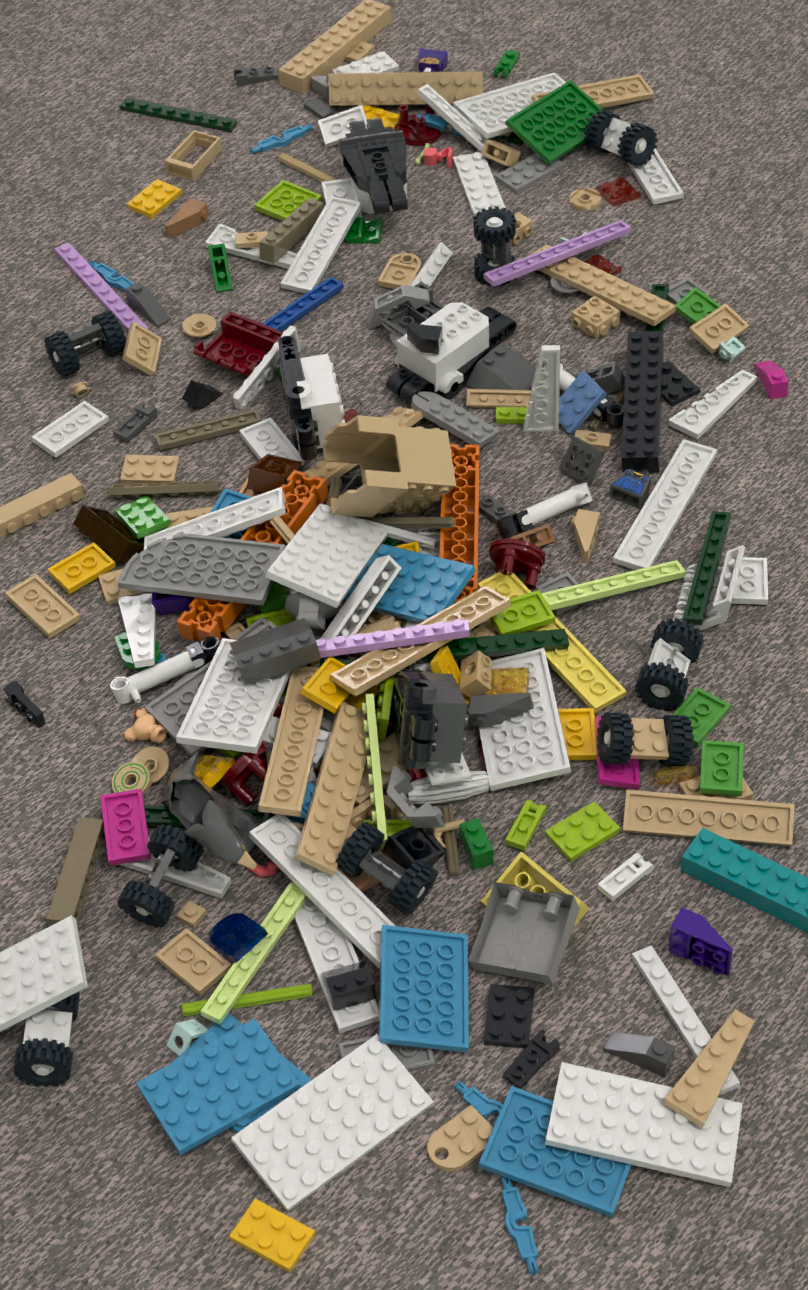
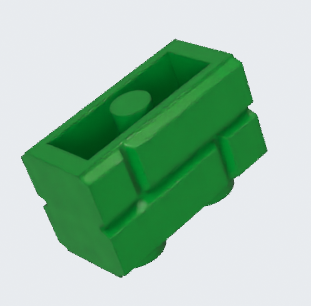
M474 819L461 823L459 825L460 840L473 869L476 870L493 865L494 850L480 820Z

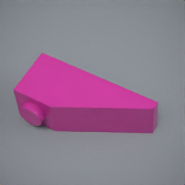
M772 361L754 363L769 399L787 397L789 381L784 370Z

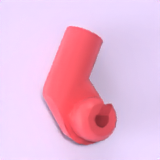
M272 860L268 861L266 866H261L257 863L255 869L246 867L259 877L273 876L278 872V866Z

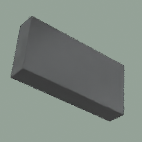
M317 97L304 103V108L320 119L335 115V110Z

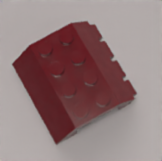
M230 311L220 321L222 331L205 348L203 341L200 340L194 345L193 354L243 375L250 376L254 368L260 364L263 357L272 349L274 343H277L281 338L283 332Z

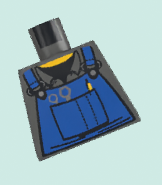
M641 468L638 472L627 469L610 484V497L641 509L650 491L651 478L649 477V472L644 468Z

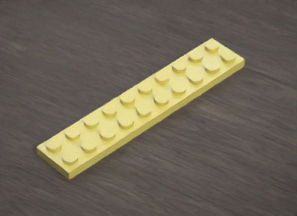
M498 572L477 583V589L487 586L509 599L531 593L514 573L509 576V572L507 575ZM555 618V623L525 631L534 632L565 628L569 647L567 649L545 651L547 662L589 708H594V713L626 696L627 691L557 618Z

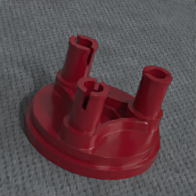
M425 103L426 114L421 115L427 116L428 113L436 115L432 107ZM407 105L399 106L396 130L403 131L406 145L425 146L426 143L432 144L441 137V130L425 126L426 119L424 117H421V121H419V117L416 118L417 114L408 116L409 107Z
M499 539L492 542L489 554L492 562L496 564V573L500 572L503 575H507L509 572V576L513 574V571L527 573L524 585L528 589H536L538 574L541 573V568L546 559L545 552L535 544L519 539Z
M263 740L257 753L246 752L229 768L219 781L222 787H225L233 795L235 794L246 807L256 797L244 786V782L254 773L263 782L265 781L268 769L265 756L269 749Z

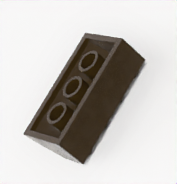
M82 505L73 524L79 528L78 531L81 534L89 536L91 542L100 545L104 552L113 555L115 561L119 563L128 562L136 553L140 554L144 551V539H137L109 511Z

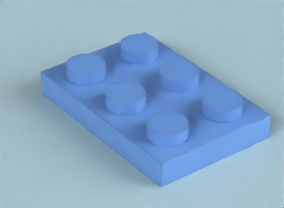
M581 371L559 398V423L572 435L607 395L586 372Z

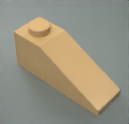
M578 509L576 516L572 517L571 527H574V536L583 562L588 564L600 525V512Z

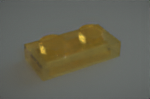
M695 765L653 770L654 779L660 780V783L672 782V778L679 777L680 780H690L693 775H698L697 766Z

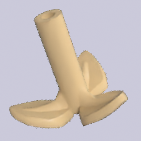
M461 819L445 823V826L442 828H432L435 840L443 848H446L441 839V834L459 829V825L464 823L465 820Z

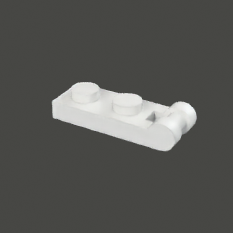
M636 853L599 882L597 889L611 901H614L642 877L650 874L654 869V865L649 861L646 862L643 860L642 855Z

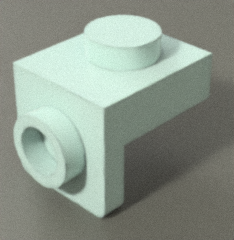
M733 336L726 343L721 342L719 344L718 352L723 359L732 362L745 351L746 347Z

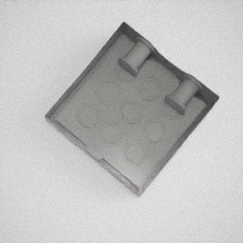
M494 882L482 925L468 959L472 969L553 984L580 910L574 895L552 891L535 893L516 885Z

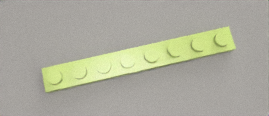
M675 560L541 594L550 609L556 610L684 578L686 571Z
M366 694V702H362L363 714H367V720H364V732L369 733V738H365L366 750H370L371 755L367 756V766L372 768V774H368L369 786L374 788V792H370L371 805H375L376 810L372 811V822L377 823V829L385 834L384 842L380 846L381 850L387 842L375 702L374 694Z
M290 882L202 1008L201 1016L218 1024L223 1022L308 898L295 883Z

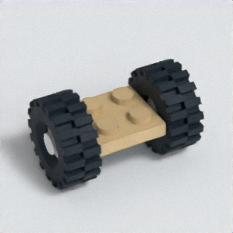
M605 712L601 716V720L598 723L599 727L597 728L598 756H600V761L603 764L625 765L630 759H656L663 766H687L691 760L690 756L693 754L692 748H694L692 722L688 716L664 715L661 719L631 718L626 713Z

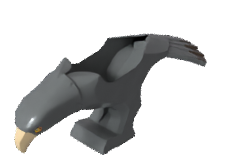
M201 750L192 753L187 758H183L170 773L165 783L166 787L162 793L161 803H170L169 810L186 827L185 833L193 840L205 846L224 863H237L250 869H255L257 863L248 854L255 843L248 836L251 830L259 826V822L250 812L238 809L230 800L211 789L194 774L196 765L203 755Z

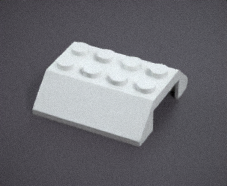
M743 545L727 551L724 566L717 569L703 625H695L694 629L699 628L701 631L727 621L745 547ZM697 563L687 568L684 578L686 583L682 585L676 606L678 610L675 611L672 621L675 618H679L681 622L683 621L682 618Z

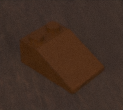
M267 454L249 468L247 489L252 490L254 493L262 494L277 489L283 484L288 485L287 478L294 470L299 471L302 462Z

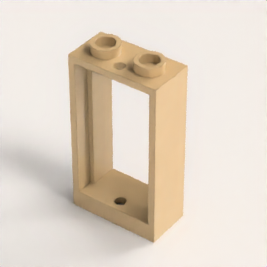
M193 130L165 160L166 173L194 181L222 150L221 138ZM196 145L208 148L194 164L182 162Z

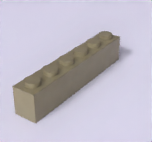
M309 198L259 242V259L275 263L312 230L323 211V202Z
M79 817L77 825L73 826L72 841H69L67 844V856L63 858L61 864L62 872L61 875L57 876L56 890L51 894V906L45 913V922L48 923V927L71 915L78 923L105 836L104 821L102 819Z

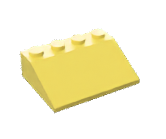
M523 852L518 854L496 881L498 883L516 885L535 893L552 891L574 895ZM492 888L481 900V902L486 906L488 904ZM574 895L580 907L574 924L576 926L590 907Z

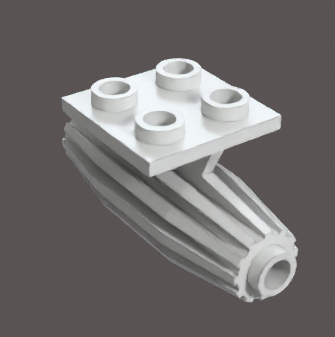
M461 752L460 763L428 762V767L424 768L427 777L410 782L414 789L405 796L409 800L408 804H425L428 801L430 805L463 800L487 792L490 787L489 779L491 776L487 775L485 771H469Z

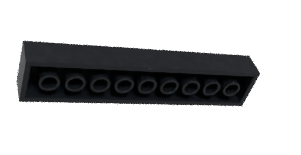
M663 331L628 332L621 453L623 472L627 469L638 472L641 468L646 469L648 472H659L664 362Z

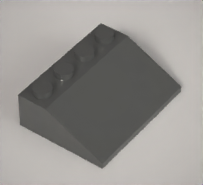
M305 618L230 643L245 685L321 659L317 642Z

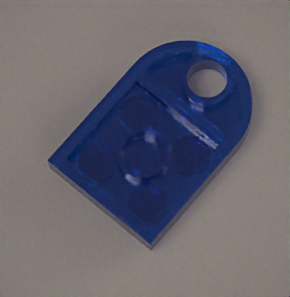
M234 913L226 916L214 926L209 939L218 951L237 963L266 937L268 932L264 927L246 915Z

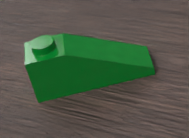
M225 244L209 245L208 253L216 292L233 290Z

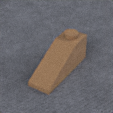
M190 198L166 223V237L172 238L200 225L209 215L207 203Z
M549 523L506 538L527 541L538 547L555 541Z

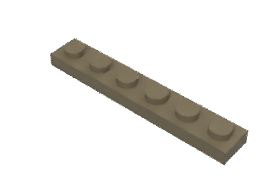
M254 409L157 433L154 436L159 451L237 432L262 420L258 410Z
M219 480L111 484L108 490L109 495H114L115 498H122L125 495L141 497L143 494L160 496L161 493L176 496L184 492L187 495H195L197 492L215 494V491H218L220 486Z

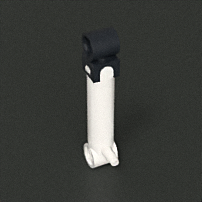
M560 363V389L565 392L576 378L565 371ZM606 395L593 410L594 417L601 422L606 421L607 425L611 428H620L623 426L624 407Z
M587 482L569 488V490L496 520L501 538L512 537L519 532L532 528L533 525L592 501Z
M215 636L207 637L201 644L196 642L187 646V651L129 677L120 676L115 678L111 682L110 688L116 701L119 704H126L134 699L136 703H139L141 701L139 693L193 669L199 670L212 661L220 645L219 638Z

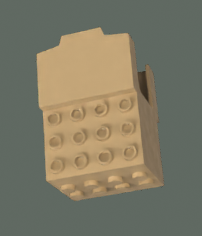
M357 415L347 423H338L323 436L324 440H327L323 444L325 461L360 465L363 485L356 490H347L339 498H330L332 515L372 518L377 513L395 512L398 515L409 513L412 516H417L456 487L455 469L452 462V450L450 448L448 431L440 430L439 428L425 429L421 426L415 428L408 427L407 425L399 426L398 419Z

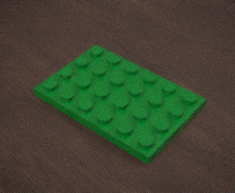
M569 80L507 119L505 125L550 165L585 142L584 137L586 135L584 131L587 130L585 125L589 124L588 119H592L593 113L597 114L596 111L603 109L574 82Z

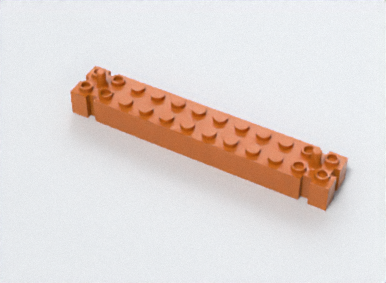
M450 444L456 487L441 497V517H453L456 524L453 528H440V558L474 565L476 569L454 603L477 591L479 445H465V448H457L458 444Z
M294 470L287 478L288 485L283 484L281 486L285 495L286 514L280 518L296 535L315 511L317 505L323 504L327 499L328 488L326 479L312 476L310 479L306 473ZM272 519L249 527L240 539L288 545L271 525L270 521ZM195 597L189 605L190 611H184L177 620L180 636L193 642L199 639L200 644L205 638L210 636L218 637L220 640V632L228 630L246 604Z

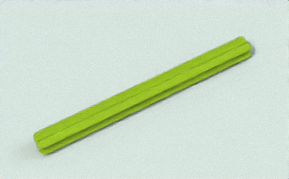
M303 984L241 994L231 1009L313 996L312 985ZM208 1000L183 1003V1015L201 1014V1010Z

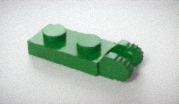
M505 50L494 69L493 76L497 77L502 72V78L506 79L519 60L520 52Z

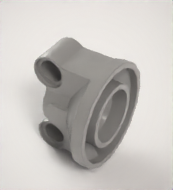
M300 592L290 594L285 600L286 612L296 620L305 618L315 640L322 637L326 628V621L337 615L339 606L335 608Z

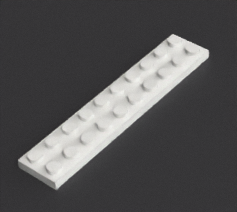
M682 440L615 553L613 563L634 570L653 566L716 457L717 449Z
M277 814L251 830L248 837L380 969L382 925H395L338 868L335 874L330 876L295 859L302 832L285 815Z

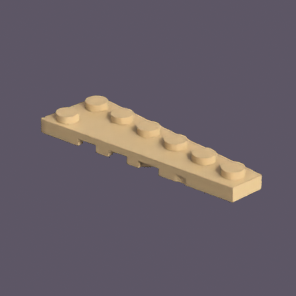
M735 1009L665 1097L663 1104L703 1128L755 1021Z

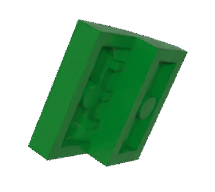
M363 216L355 218L346 234V242L351 244L381 243L383 224L381 217L365 221Z

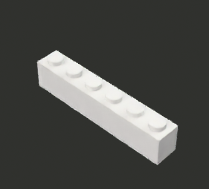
M389 555L375 559L320 639L356 635L401 570V567Z

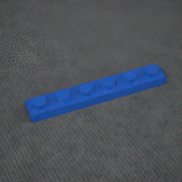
M332 276L262 324L278 331H283L344 288L343 283Z

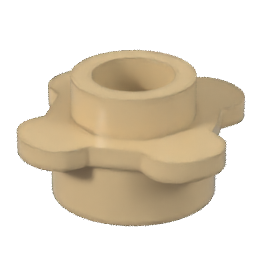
M78 382L72 386V395H76L77 398L86 396L89 393L88 382Z

